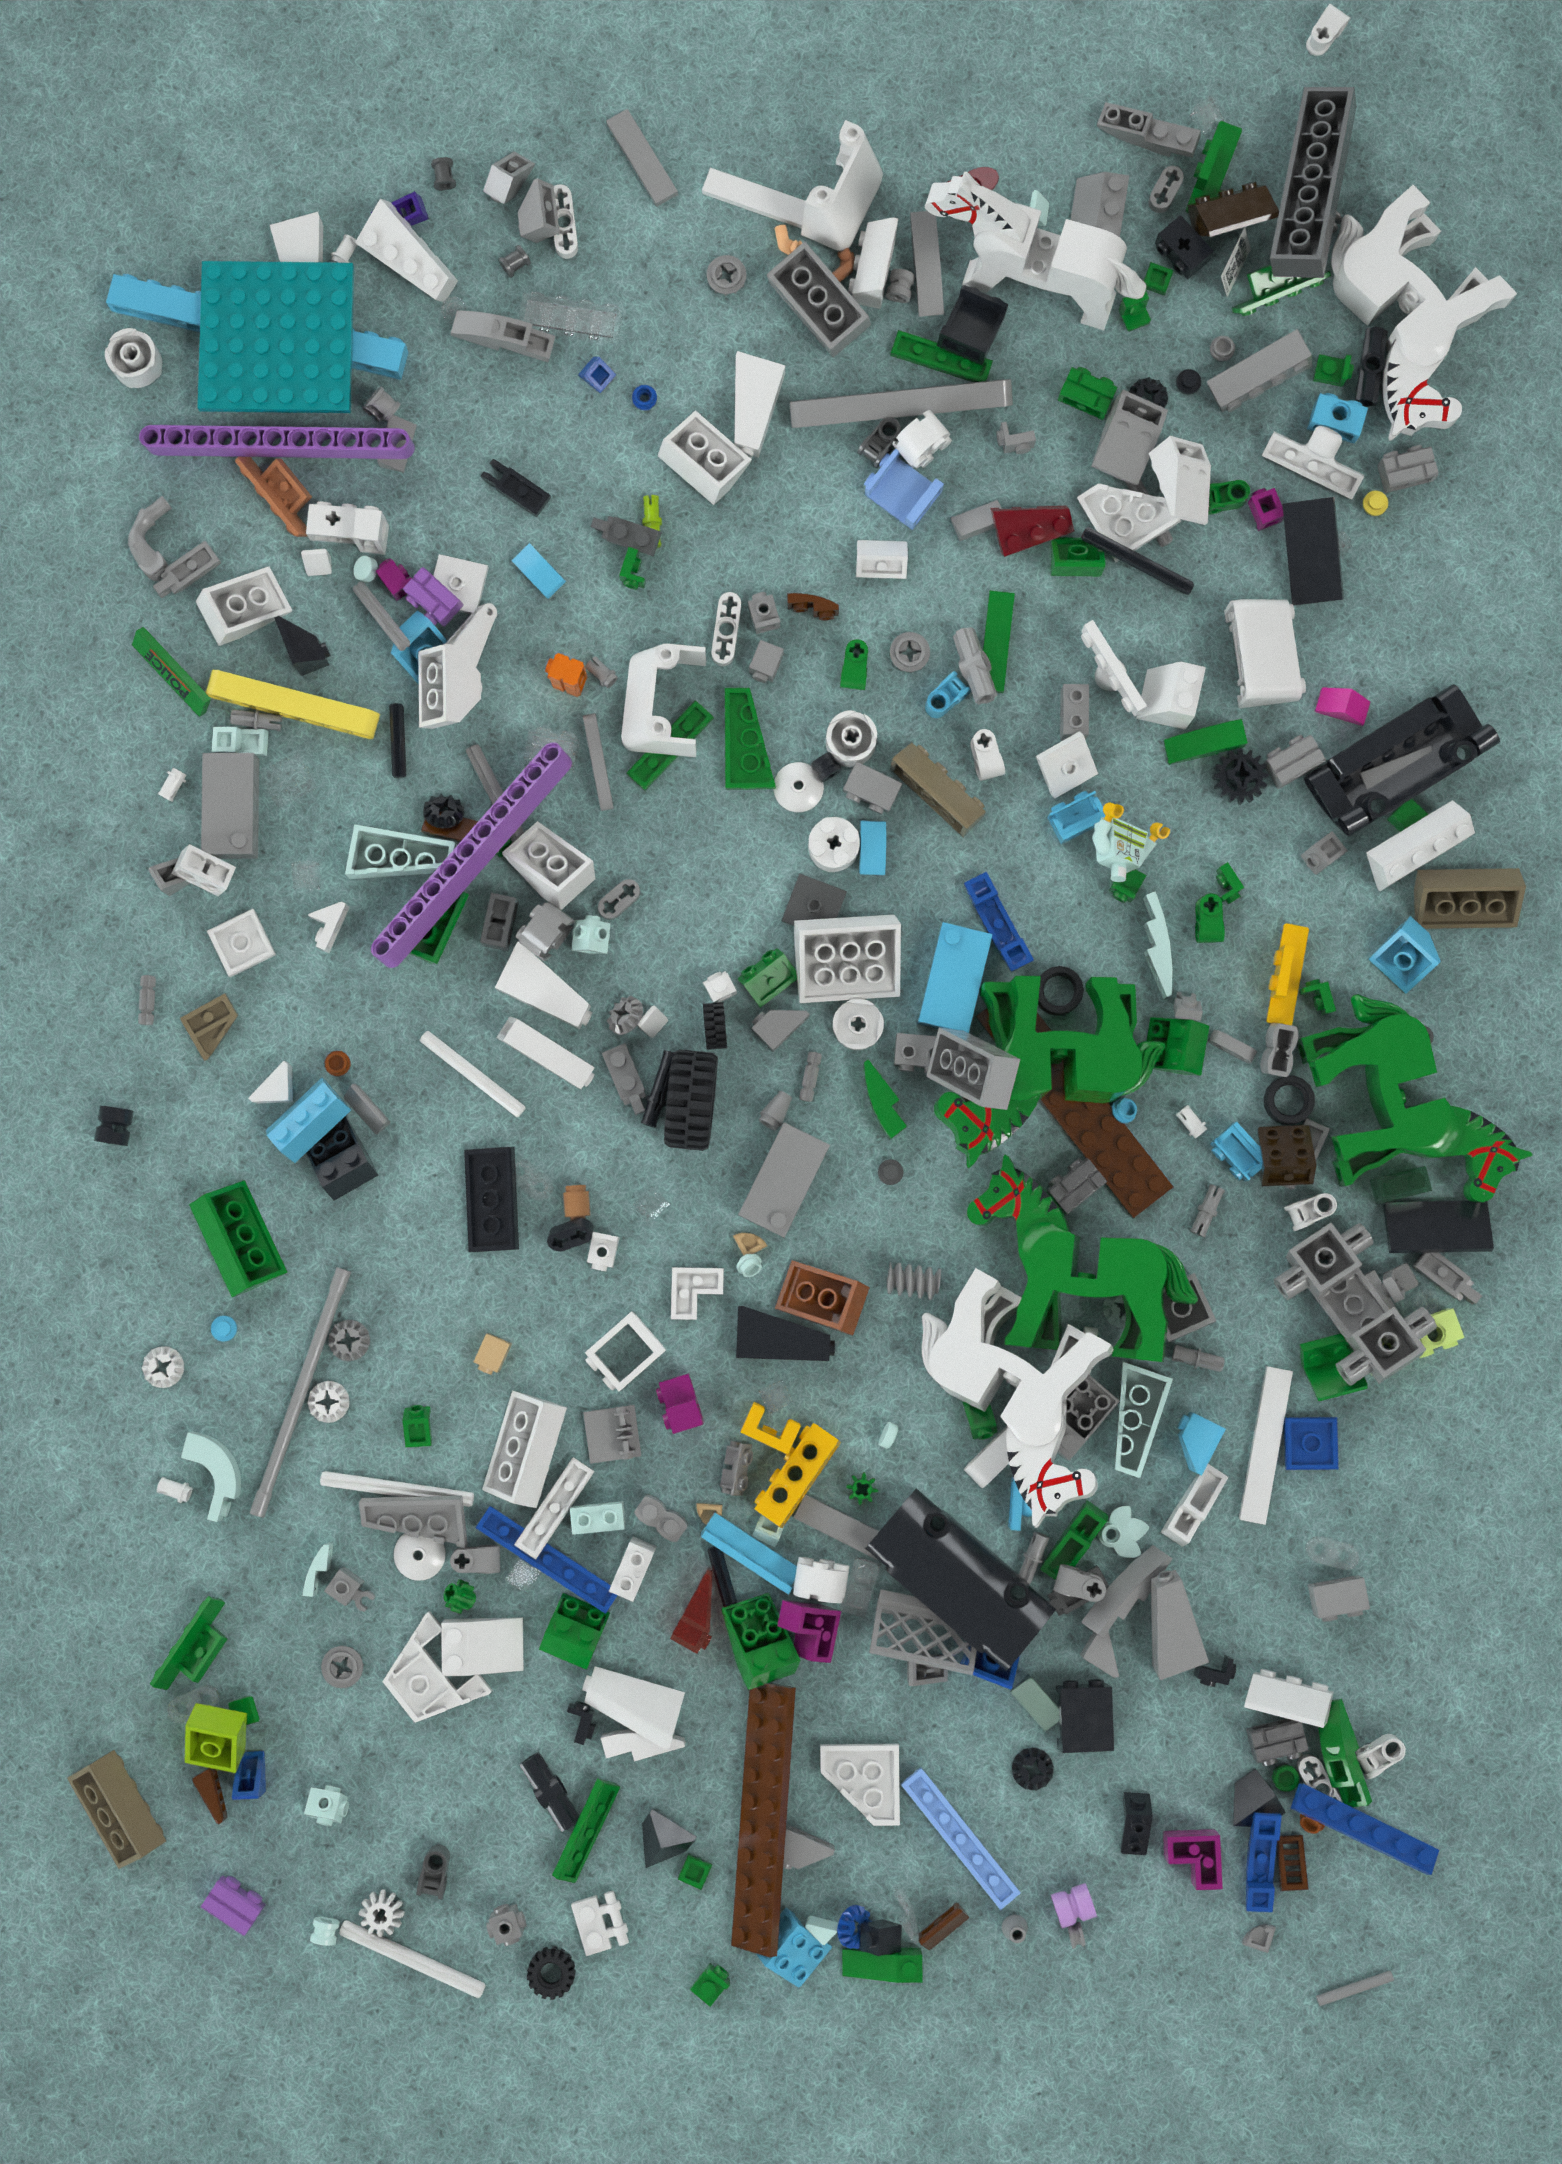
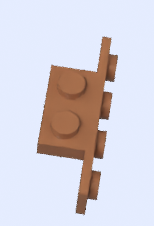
M237 457L235 462L240 467V472L250 479L255 486L256 492L267 500L271 505L270 509L286 524L288 532L296 537H307V526L297 513L312 496L281 458H276L263 473L251 457Z

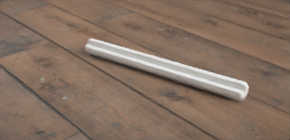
M328 1471L322 1472L320 1479L322 1486L398 1497L462 1496L463 1506L467 1507L472 1506L474 1501V1493Z
M348 1920L344 1921L340 1928L339 1934L347 1939L476 1998L482 1996L485 1983L383 1936L378 1937L374 1932L368 1934L367 1929Z

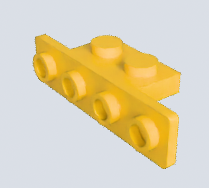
M1287 923L1283 925L1279 950H1276L1273 965H1276L1275 974L1271 976L1269 982L1271 996L1266 1018L1267 1023H1281L1292 1026L1309 933L1308 927Z

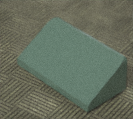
M1030 1674L1010 1691L1044 1731L1060 1721L1059 1707Z

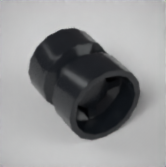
M100 1105L98 1120L101 1122V1125L96 1127L94 1141L128 1146L130 1132L127 1130V1127L132 1125L134 1111Z

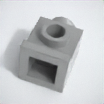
M766 592L754 594L752 600L748 601V607L756 634L780 628V619L773 595L767 596ZM766 606L768 608V611L766 613H761L759 611V608Z

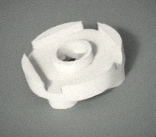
M851 999L842 1004L835 1012L832 1025L833 1032L838 1042L846 1048L864 1050L873 1046L881 1037L884 1028L883 1016L870 1001ZM857 1017L861 1018L862 1023H865V1028H861L859 1032L855 1031V1027L851 1026V1022H855Z

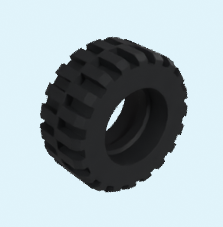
M680 1049L673 1053L664 1130V1144L669 1148L699 1151L709 1148L718 1067V1056L714 1053Z

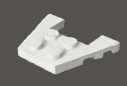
M430 1611L425 1614L383 1680L385 1686L415 1723L479 1697L489 1695L493 1691L481 1675H474L458 1689L454 1687L447 1676H442V1670L423 1647L441 1632V1624Z

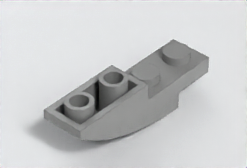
M1105 102L1097 123L1098 128L1120 140L1170 157L1171 153L1193 158L1201 137V130L1153 119V113Z
M457 311L450 334L451 336L497 351L501 347L548 362L555 340L554 335L533 329V324L475 311Z

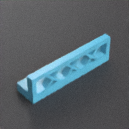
M716 1512L713 1513L702 1530L701 1537L789 1595L793 1589L792 1584L795 1581L797 1565Z

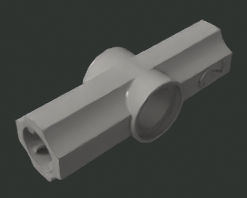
M972 627L962 628L956 631L953 636L961 659L958 665L963 677L969 683L975 703L978 705L987 704L997 696L989 672L992 670L991 663L985 652L981 649L975 629Z

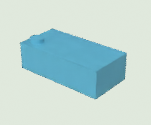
M942 923L919 1014L918 1025L935 1029L940 1027L962 1030L969 1033L993 934Z

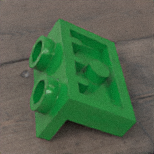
M778 948L767 951L761 957L762 960L754 966L750 965L745 968L741 976L738 977V981L745 987L760 1008L797 980V971L785 954Z

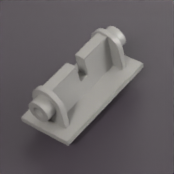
M730 1441V1446L727 1445L724 1463L733 1466L732 1470L723 1468L720 1483L722 1493L743 1496L748 1486V1466L753 1459L752 1444Z

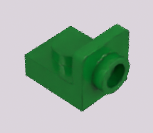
M1146 290L1142 298H1122L1118 310L1129 332L1150 324L1151 319L1146 309L1149 296Z
M1319 354L1313 381L1342 387L1346 380H1350L1354 369V364H1350L1352 355L1346 354L1345 358L1341 359Z
M628 547L619 577L620 581L624 582L623 585L625 587L637 590L638 587L645 588L646 582L645 578L633 575L634 573L638 574L642 559L639 558L638 550Z
M1227 862L1216 870L1218 874L1216 879L1223 889L1227 888L1229 891L1220 897L1222 903L1226 901L1227 904H1230L1241 897L1239 892L1245 887Z
M1136 869L1126 873L1125 881L1113 882L1109 891L1113 893L1112 897L1122 903H1126V901L1131 903L1147 875Z
M1320 979L1306 982L1305 987L1299 990L1300 995L1311 992L1316 993V996H1313V1002L1316 1011L1321 1012V1016L1332 1014L1336 1011L1328 982L1320 983Z
M963 1402L973 1439H988L998 1432L990 1404L984 1412Z
M413 1405L404 1409L402 1422L405 1448L432 1445L430 1406Z
M709 1963L690 1987V1991L711 2007L723 1990H727L730 1986L729 1973L722 1966L717 1965L715 1967Z

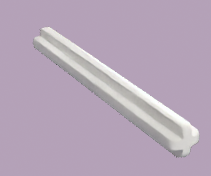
M429 1031L422 1035L420 1039L422 1044L516 1117H519L524 1112L525 1106L435 1035Z

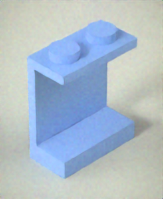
M895 448L891 455L887 453L879 463L881 468L876 474L872 472L864 483L866 486L865 496L913 530L942 493L944 484L937 478L933 482L929 481L899 458V451Z

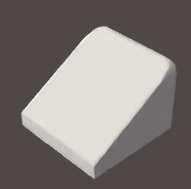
M327 549L303 550L301 552L308 576L332 573L331 556Z
M652 1006L641 1018L638 1027L649 1037L654 1038L668 1022V1019L657 1007Z

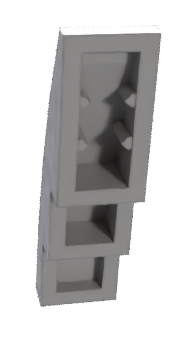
M928 211L910 212L918 316L943 315V291L936 216Z
M1152 1545L1106 1589L1104 1598L1095 1602L1081 1623L1104 1638L1117 1617L1124 1620L1138 1598L1143 1602L1151 1592V1578L1165 1571L1173 1558Z

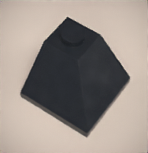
M280 616L274 617L291 662L301 676L329 666L327 658L331 654L325 642L321 643L317 636Z

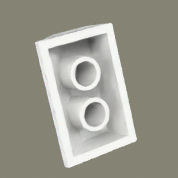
M892 217L868 222L866 232L861 231L858 246L862 247L861 255L856 254L853 270H857L855 279H850L848 292L852 294V297L859 305L881 309L896 240L898 218Z
M696 410L663 439L658 453L660 459L713 505L732 488L752 460Z
M1261 1669L1260 1673L1255 1672L1252 1676L1244 1707L1324 1728L1329 1717L1333 1691H1329L1328 1686L1321 1683L1313 1682L1312 1686L1302 1684V1679L1287 1675L1286 1679L1276 1677V1672Z

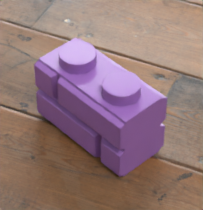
M424 567L403 588L408 594L405 599L416 609L421 606L427 612L424 616L434 625L439 622L443 627L446 626L464 605Z
M222 1875L201 1905V1908L245 1936L266 1904L262 1902L263 1898L257 1892L252 1890L247 1892L240 1887L241 1883L232 1876H227L226 1878Z

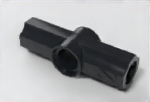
M1374 326L1365 330L1361 361L1357 369L1358 380L1354 401L1360 402L1364 407L1376 406L1381 374L1385 366L1384 355L1388 331L1383 327ZM1366 363L1373 364L1376 370L1368 369Z
M539 1752L531 1755L520 1763L519 1766L533 1786L534 1795L544 1809L547 1808L561 1832L568 1830L577 1823L579 1814L567 1797V1790L556 1774L553 1775Z

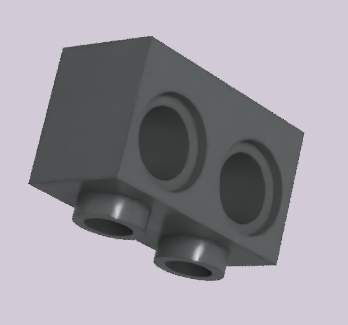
M491 893L480 940L484 947L508 952L519 905L517 898Z

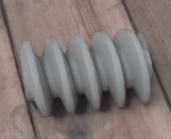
M890 1262L886 1285L887 1292L891 1294L895 1287L897 1288L898 1296H901L904 1289H907L908 1297H911L914 1291H917L919 1299L927 1292L928 1299L932 1300L934 1295L939 1292L941 1269L938 1268L935 1275H933L931 1267H928L925 1273H923L922 1267L918 1265L913 1272L911 1264H907L903 1271L900 1262L896 1264L894 1269H892Z

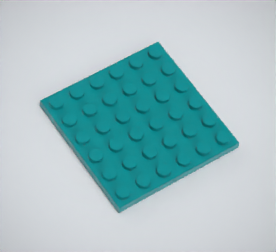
M202 261L198 410L200 412L351 413L354 264L334 262Z

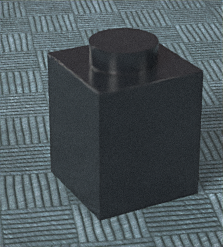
M887 1920L861 1923L860 1951L876 1956L901 1952L902 1925Z

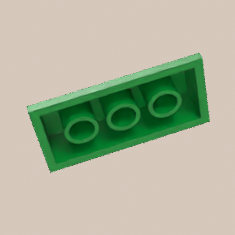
M245 1180L206 1193L189 1204L232 1298L288 1273Z

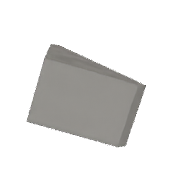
M178 858L151 866L148 869L160 890L168 896L190 884V882L172 874Z
M1109 1631L1104 1638L1093 1632L1081 1651L1080 1656L1112 1677H1119Z
M930 1654L931 1657L935 1659H940L943 1656H945L939 1654ZM907 1661V1682L909 1686L948 1681V1670Z

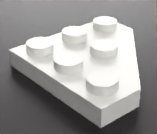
M1099 483L1077 497L1097 532L1133 551L1181 522L1180 519L1172 517L1169 513L1168 504L1164 497L1146 495L1141 492L1109 487ZM1113 557L1115 562L1119 561V559Z
M820 1744L821 1774L873 1826L900 1825L899 1744Z

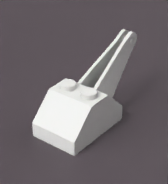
M487 603L478 606L445 644L418 652L419 728L434 729L458 723L480 701L482 692L481 673L477 670L476 666L491 627L497 617V609L493 604Z

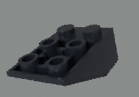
M347 1116L340 1120L306 1152L322 1188L333 1201L379 1176Z

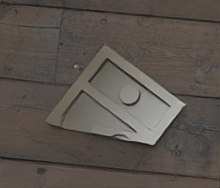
M224 993L184 1015L180 1020L203 1060L206 1061L210 1058L239 1015L227 994Z

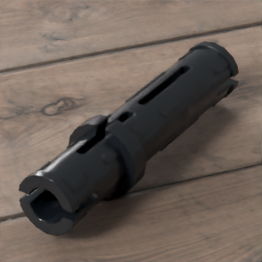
M663 1051L650 1096L647 1095L646 1098L648 1103L640 1122L641 1124L653 1128L657 1127L661 1109L666 1105L665 1097L668 1091L670 1068L674 1052Z

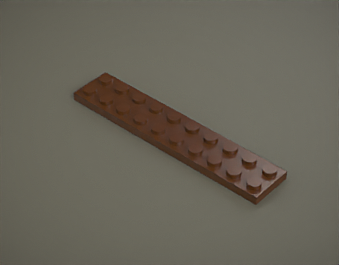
M986 1008L976 1016V1019L995 1042L989 1025V1012ZM1037 1013L1035 1031L1037 1033L1052 1031ZM1063 1060L1061 1063L1051 1064L1052 1089L1040 1101L1082 1155L1088 1158L1106 1179L1107 1182L1105 1184L1132 1219L1135 1218L1174 1186L1127 1126L1116 1120L1109 1103L1065 1100Z
M772 1682L749 1690L731 1946L766 1957L777 1956L796 1693V1687Z

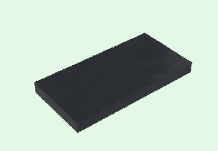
M1335 497L1283 503L1293 606L1343 600L1344 593Z
M515 1147L464 1150L468 1252L519 1250Z
M1488 1201L1385 1202L1383 1205L1389 1253L1492 1252L1494 1249Z

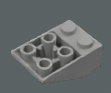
M1122 390L1111 404L1091 467L1137 486L1149 461V453L1154 449L1160 436L1168 410Z
M1089 1374L1067 1396L1066 1430L1057 1452L1065 1460H1071L1120 1402Z

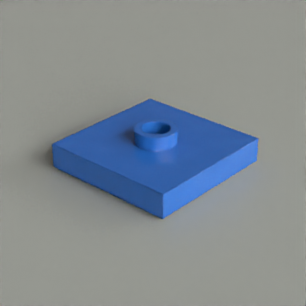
M1285 1417L1284 1446L1286 1470H1339L1337 1417Z

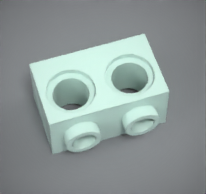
M624 1501L576 1505L570 1508L572 1535L624 1530L626 1528Z

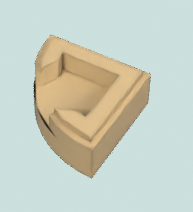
M739 1233L733 1235L743 1255L754 1254L767 1247L765 1241L755 1234Z
M697 1503V1513L704 1524L708 1523L714 1512L722 1516V1505Z

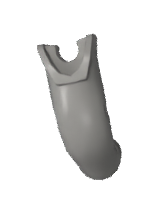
M163 496L145 510L143 508L140 509L128 535V546L135 561L145 575L153 581H160L162 579L161 575L165 572L164 569L168 567V564L159 551L155 552L149 546L145 539V534L155 525L156 520L172 509Z

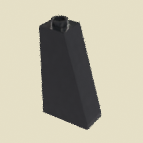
M738 1306L736 1358L829 1361L830 1356H835V1340H830V1335L745 1306Z

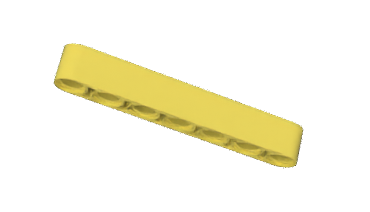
M212 670L206 689V694L213 699L275 715H282V717L367 739L374 738L380 717L379 713L366 708L219 670Z

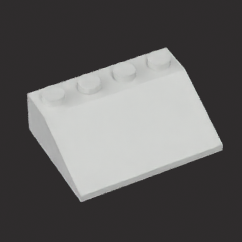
M895 915L794 921V947L800 1003L900 997L901 924Z

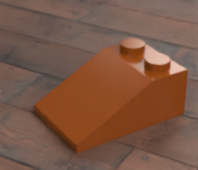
M792 1260L775 1309L853 1336L870 1287L859 1281Z

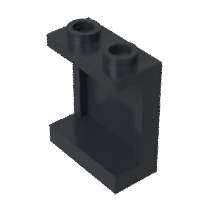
M963 285L947 323L943 325L940 331L937 346L983 365L1004 321L1008 304L998 297H991L980 292L977 288Z
M1102 1679L1088 1680V1684H1078L1076 1680L1063 1681V1685H1056V1691L1059 1694L1060 1738H1057V1749L1062 1753L1114 1751L1112 1687L1104 1683Z

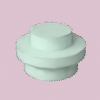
M746 1254L740 1258L736 1268L743 1276L752 1277L760 1272L762 1261L757 1254Z

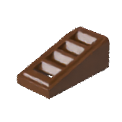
M207 1768L192 1778V1781L216 1824L219 1825L228 1817L217 1769Z
M1303 1835L1280 1836V1839L1277 1840L1280 1891L1309 1890ZM1283 1844H1297L1298 1849L1283 1850ZM1284 1855H1298V1860H1284ZM1285 1866H1299V1871H1286ZM1286 1877H1300V1882L1287 1883Z

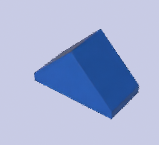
M264 1751L244 1752L235 1773L232 1800L259 1799L266 1792Z

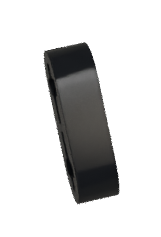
M576 1218L554 1226L549 1231L547 1244L552 1250L559 1252L580 1246L591 1240L594 1226L585 1218Z

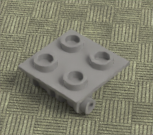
M635 1405L583 1412L590 1464L641 1456Z

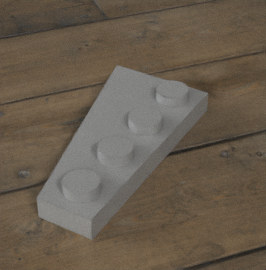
M462 1496L361 1498L359 1501L361 1525L363 1527L395 1533V1531L403 1532L415 1538L422 1536L443 1544L444 1542L455 1543L457 1547L466 1548L468 1544Z

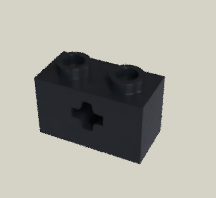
M1181 215L1158 233L1155 241L1159 254L1163 257L1167 256L1173 263L1174 270L1179 275H1184L1187 280L1210 261L1214 252Z

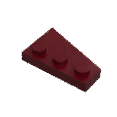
M1066 505L1037 506L1036 508L1012 507V509L990 508L1000 550L1004 557L1075 532L1070 509Z

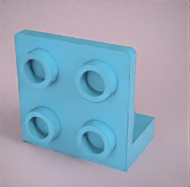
M785 1908L780 1914L777 1956L766 1957L757 1954L765 1967L795 1986L801 1987L831 1950L832 1946L828 1942L822 1945L801 1924L795 1914L788 1908Z

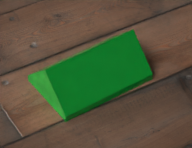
M461 893L409 954L430 964H438L467 901L468 893Z

